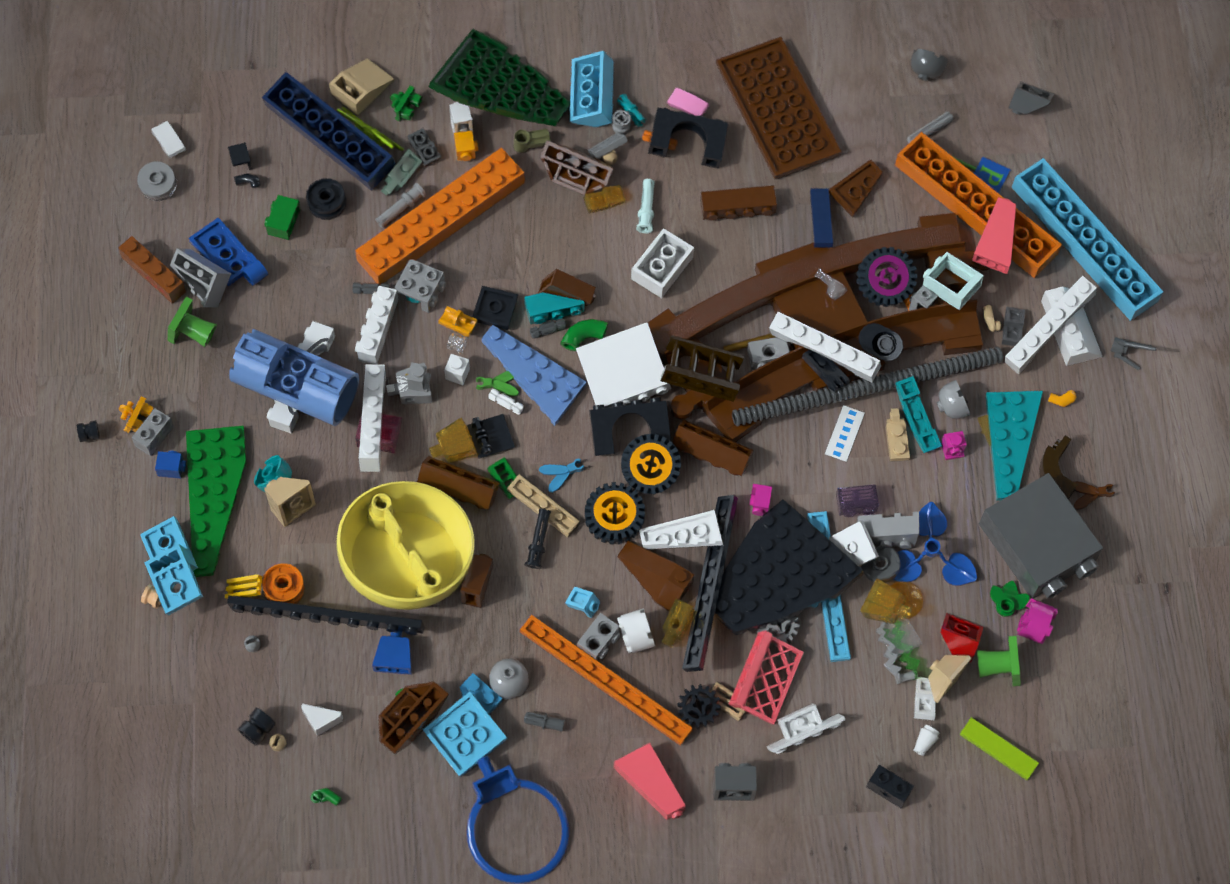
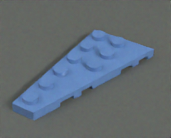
M494 325L482 337V343L495 358L499 359L506 371L512 374L519 386L531 400L537 403L540 410L556 426L584 389L587 382Z

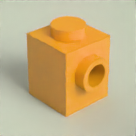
M472 131L454 133L457 161L476 159L475 152L478 151L477 140L473 141Z

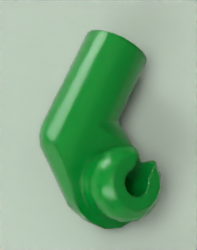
M329 788L315 790L311 794L310 799L313 803L329 801L333 805L338 806L342 797Z

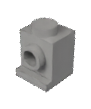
M411 362L407 378L408 389L427 392L431 379V374L427 372V366Z

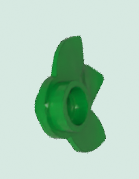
M1014 581L1006 583L1002 589L993 585L990 590V597L996 604V611L1004 617L1011 616L1015 610L1024 609L1029 601V594H1018ZM1002 606H1008L1009 610H1004Z

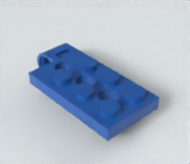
M219 217L188 238L189 242L201 256L231 273L227 286L242 276L254 286L268 276V272L263 264L251 252L247 251ZM213 239L220 240L217 245H211L210 242ZM224 252L231 253L228 258H223L221 255ZM237 264L242 266L241 270L234 271L232 269L233 266Z

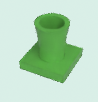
M185 297L168 327L167 341L175 344L180 333H183L203 347H206L216 330L217 324L191 315L193 300Z
M1008 636L1009 651L977 650L980 678L1000 673H1012L1013 686H1021L1016 636Z

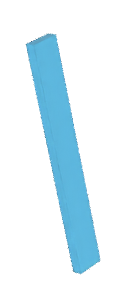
M827 511L808 513V521L829 539L831 534ZM841 595L831 601L827 599L821 602L830 662L851 659Z

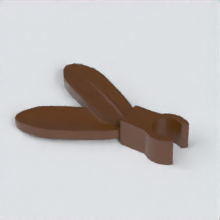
M1073 481L1077 484L1075 491L1085 494L1075 502L1074 508L1076 510L1085 508L1097 497H1113L1115 492L1109 493L1106 491V489H1112V484L1096 488L1083 482Z

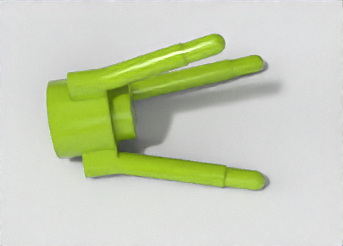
M342 107V110L337 109L338 113L356 124L355 127L365 135L373 129V127L364 123L345 107Z
M376 128L370 130L367 134L380 147L385 143L390 148L396 147L401 151L404 150L403 147L386 137L383 133H380Z

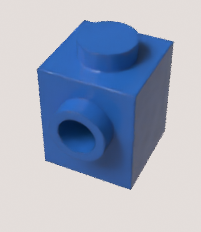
M173 450L168 452L158 451L155 466L157 476L181 479L182 472H185L186 461L183 460L182 454Z

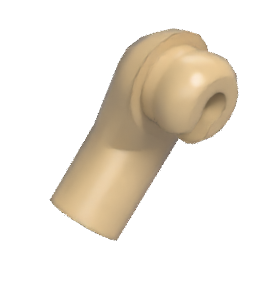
M984 306V318L989 330L992 332L1000 331L1001 322L994 321L992 306Z

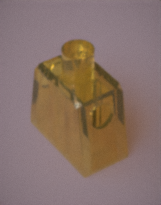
M462 417L437 432L436 437L439 444L429 448L433 458L444 455L449 463L478 455L467 425Z
M876 578L860 612L867 619L894 624L899 616L908 619L912 609L905 606L906 599L902 593Z
M675 599L662 627L663 632L666 633L661 642L662 644L672 648L676 639H683L693 619V606ZM673 625H679L676 629L672 628Z

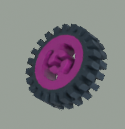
M882 247L869 253L862 260L858 267L859 271H857V284L860 285L859 290L864 293L863 297L869 298L870 303L874 302L877 306L883 305V307L895 306L907 299L914 291L913 288L917 283L915 282V279H917V274H915L916 266L913 267V260L907 258L908 254L901 253L902 250L900 249L894 250V247ZM886 264L893 267H887L881 270L877 276L875 275L876 268L879 265ZM884 275H889L890 278L884 279ZM898 278L896 288L888 290L881 287L891 285Z

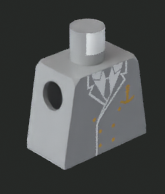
M410 368L396 373L397 383L386 385L388 396L400 394L401 404L432 403L430 386L427 392L408 389L407 378Z

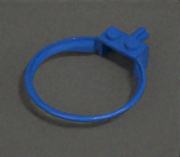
M488 756L480 758L477 763L484 778L473 783L477 800L470 812L467 825V840L473 858L486 873L504 882L527 883L542 878L558 865L568 845L569 824L562 805L543 786L528 780L517 779L510 765L495 772ZM517 785H520L521 788L538 792L546 797L557 810L562 826L560 846L553 859L540 870L527 875H509L494 869L479 853L474 836L475 821L482 805L517 789Z

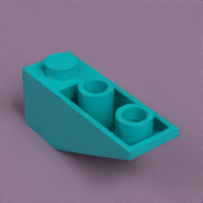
M543 292L524 297L530 325L542 324L545 321L557 320L569 315L576 316L585 312L584 301Z

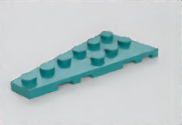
M1043 391L986 392L985 398L996 501H1001L1019 490Z

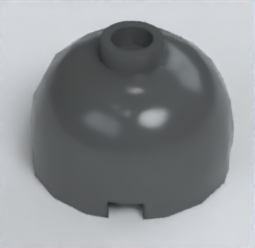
M924 49L914 50L911 57V68L914 73L918 74V78L924 81H928L929 78L935 79L944 72L948 63L944 56L940 55L938 58L934 52Z

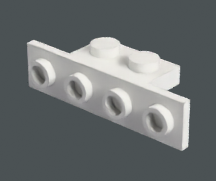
M811 704L778 719L784 739L768 745L767 748L776 754L787 750V746L792 744L799 745L809 736L816 737L823 733L822 730L840 726V722L844 721L845 718L840 714H836L822 721L816 705Z

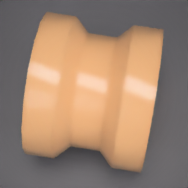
M148 585L142 594L141 602L144 604L149 603L153 608H158L161 601L154 586Z

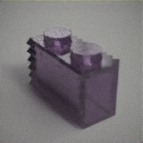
M876 484L837 488L836 499L840 516L853 517L858 513L872 515L878 511L879 503Z

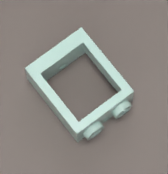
M946 252L942 257L939 256L931 269L928 268L925 271L923 285L937 294L938 297L960 310L981 287L984 275ZM945 268L968 282L958 294L935 280Z

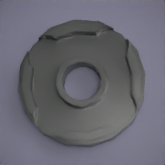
M879 545L875 547L879 557L861 566L868 580L874 583H886L897 576L900 571L901 562L898 553L893 548ZM877 562H886V565L884 567H876Z

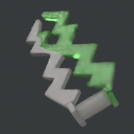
M888 617L887 621L895 625L891 632V635H894L895 638H887L890 630L884 629L885 620L876 632L881 634L878 641L889 645L884 654V657L889 660L884 666L895 676L897 684L904 681L917 680V668L920 660L909 657L914 647L901 643L906 632L899 631L903 623ZM895 649L904 652L899 661L908 663L905 669L912 670V672L899 674L902 668L893 665L898 658V655L892 653Z

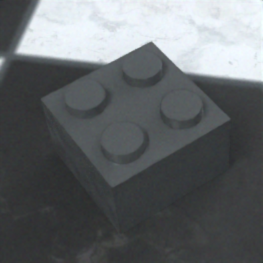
M721 763L719 766H715L713 774V800L754 801L757 791L756 766H751L749 763H742L739 766Z

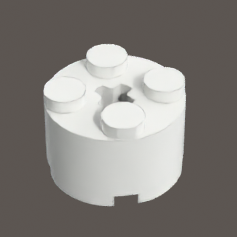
M644 608L617 618L628 653H636L655 647Z

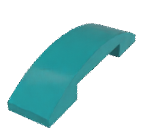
M914 376L896 382L897 393L905 417L923 453L942 447L936 430L932 429L919 397L920 391Z

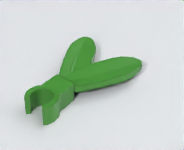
M505 371L493 379L476 378V382L481 381L484 383L483 385L476 386L478 390L493 387L509 396H517L519 394L515 387L507 384V382L514 379L509 371Z

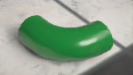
M596 319L579 321L568 329L560 344L565 349L577 351L576 348L587 338L603 339L609 323Z

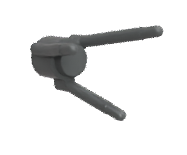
M1116 337L1111 348V352L1115 353L1114 357L1121 359L1137 370H1140L1138 365L1122 356V353L1126 354L1128 346L1151 351L1157 350L1156 347L1130 342Z

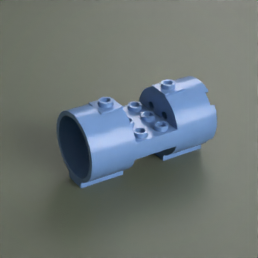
M252 329V333L247 332V334H243L235 348L233 357L235 359L234 368H230L229 372L231 382L333 426L339 425L345 418L353 403L359 384L358 373L256 329Z

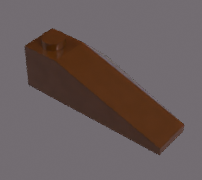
M627 541L617 555V558L627 570L640 582L643 589L650 594L653 601L673 613L693 584V573L630 541Z

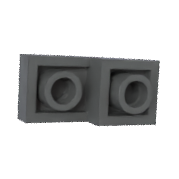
M424 128L407 135V139L424 165L441 158Z

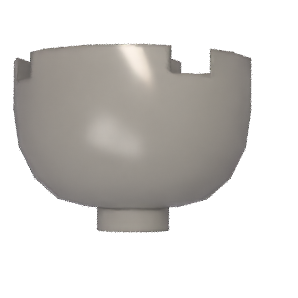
M954 380L944 385L939 392L940 401L936 402L940 412H945L952 419H960L971 415L957 381Z
M509 658L497 662L492 667L489 682L491 689L503 699L510 700L511 698L522 696L527 690L529 677L525 666L521 662Z

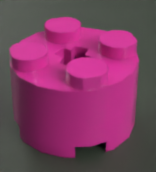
M1031 598L1026 604V607H1029V609H1026L1024 615H1021L1017 627V635L1043 644L1046 636L1049 637L1053 626L1050 623L1051 620L1055 619L1058 609Z

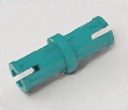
M626 94L620 95L622 100L618 97L617 102L630 114L637 127L643 126L642 122L646 123V119L638 111V106L633 104Z

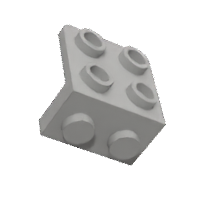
M409 260L395 285V290L398 293L420 301L422 310L429 313L430 309L434 308L437 304L438 294L445 289L444 272L415 260Z

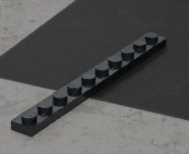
M735 495L717 498L715 514L723 545L707 547L682 667L685 672L703 671L738 501Z
M228 596L227 604L232 611L237 613H243L244 611H249L254 615H263L265 613L275 618H282V616H288L293 620L304 618L314 623H320V621H327L331 625L343 623L353 628L366 626L370 630L381 628L392 633L405 631L409 635L423 634L425 628L422 620L237 596Z

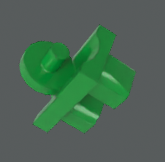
M410 85L405 94L399 92V94L391 95L390 100L393 102L391 107L394 108L396 114L395 120L400 122L403 118L410 121L414 115V110L409 108L411 104L416 107L421 105L422 96L415 93V87Z

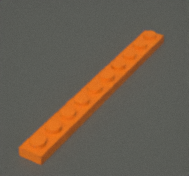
M533 615L521 627L520 633L680 746L691 733L693 728Z

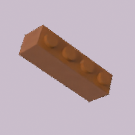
M133 236L118 247L122 259L172 304L186 293L183 281Z

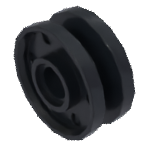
M331 178L316 180L306 191L308 208L319 219L330 220L336 218L343 213L346 207L344 189L336 180Z

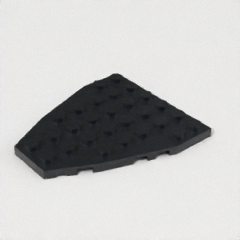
M782 499L753 524L722 575L714 616L735 635L743 634L748 630L760 629L759 626L765 624H778L801 614V611L811 606L815 608L820 602L827 599L829 601L836 599L864 575V570Z

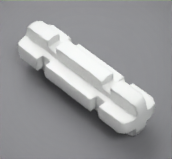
M492 389L489 393V399L494 402L498 401V404L509 410L512 409V412L516 414H521L524 409L523 404L515 402L514 399L503 393L500 394L496 389Z

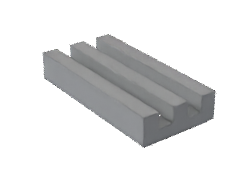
M616 133L590 148L588 152L590 156L599 159L626 143L627 138L625 135Z

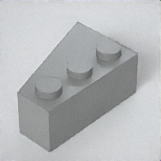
M177 248L170 266L181 280L189 285L190 291L198 296L202 301L203 307H218L231 273L192 249Z
M913 512V516H901V513H894V517L884 518L882 514L858 516L856 523L864 522L874 546L880 545L888 548L895 546L901 549H910L915 546L919 535V512Z

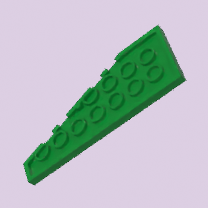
M244 425L186 431L192 555L198 567L193 571L195 577L213 576L215 573L222 542L225 539L227 525L230 522L237 491L247 464Z

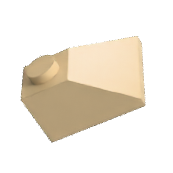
M945 655L940 661L936 659L931 665L930 669L932 672L928 679L936 703L943 698L959 679L971 660L970 656Z

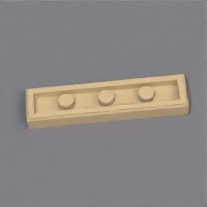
M520 474L507 488L508 492L535 513L539 514V509L551 511L548 523L566 537L580 523L577 518Z

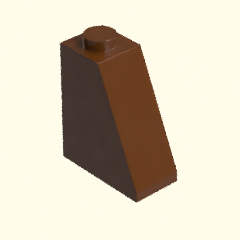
M556 268L541 281L538 293L543 292L584 301L586 307L594 302L596 287Z
M486 554L473 555L472 564L460 590L462 604L478 608L482 607L493 569V558H490V556Z

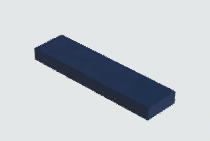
M810 188L814 247H833L829 188Z

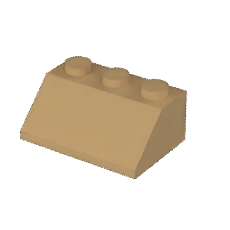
M280 477L277 480L270 481L266 488H264L271 511L284 527L316 505L311 483L308 480Z

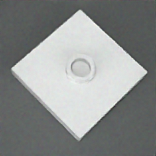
M863 521L829 537V540L858 566L879 557Z

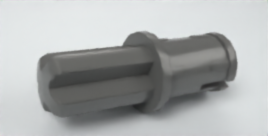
M526 712L524 723L542 727L543 730L548 728L562 732L565 719L547 716L548 714L541 715Z

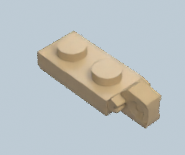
M899 408L891 409L890 419H887L886 424L890 461L910 459L906 423H904V418L900 419Z

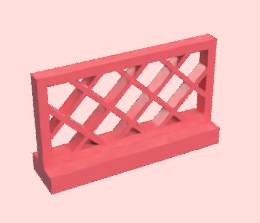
M768 631L758 632L729 705L735 708L738 707L772 725L775 724L803 651L773 637ZM771 642L777 644L779 653L771 655L769 650ZM791 651L796 654L794 662L788 664L785 653ZM781 655L784 666L776 668L773 657ZM768 659L772 670L764 673L761 665L763 661ZM785 668L788 676L786 680L781 682L777 671ZM770 673L774 674L777 684L768 686L765 675ZM761 677L765 688L756 691L754 682L757 678ZM778 686L781 694L779 698L773 700L770 689ZM766 691L770 702L761 705L758 693ZM754 695L757 707L750 708L745 704L748 697ZM771 704L773 710L771 718L764 714L762 707Z

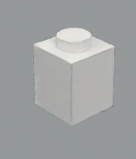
M451 354L444 370L445 379L463 385L470 370L469 359Z

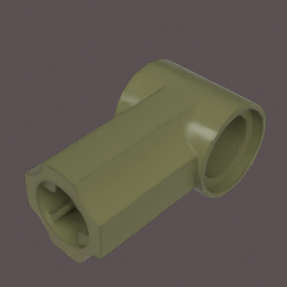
M547 129L530 132L518 130L514 135L513 147L515 151L525 153L529 148L545 146L546 141H550L549 131Z

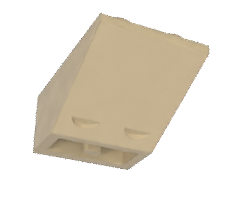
M366 59L342 71L329 83L330 92L335 99L358 116L394 81V78L369 59Z

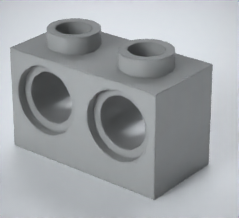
M154 408L132 436L135 447L151 456L174 427L171 418Z
M600 613L577 642V647L597 661L599 658L603 659L609 651L607 649L611 643L614 644L620 637V626ZM603 628H608L611 632L609 634H603L601 633V630ZM596 643L599 645V648L593 650L589 648V645Z

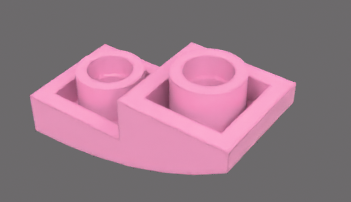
M675 88L667 101L669 106L695 116H703L709 107L707 102L679 88Z

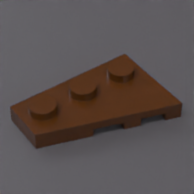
M870 159L831 187L829 193L853 218L882 176L883 171Z

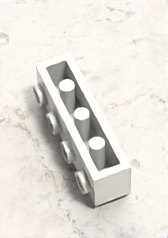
M378 286L377 292H374L371 302L373 304L367 310L366 325L363 324L361 328L362 338L361 341H357L355 347L358 360L373 365L378 363L398 302L397 290Z

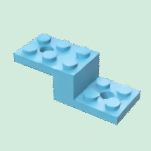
M173 516L140 534L150 557V560L144 563L165 614L170 615L202 598V592L193 573L198 567L178 519ZM165 538H169L168 546L163 548L161 545L162 541ZM180 583L181 590L178 593H174V586Z

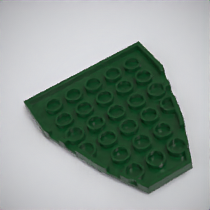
M473 28L430 81L429 88L460 104L517 120L555 127L570 106V101L562 96L557 88L553 90L548 85L549 80L531 65L522 64L520 62L521 57L517 54L512 56L507 51L508 47L505 44Z

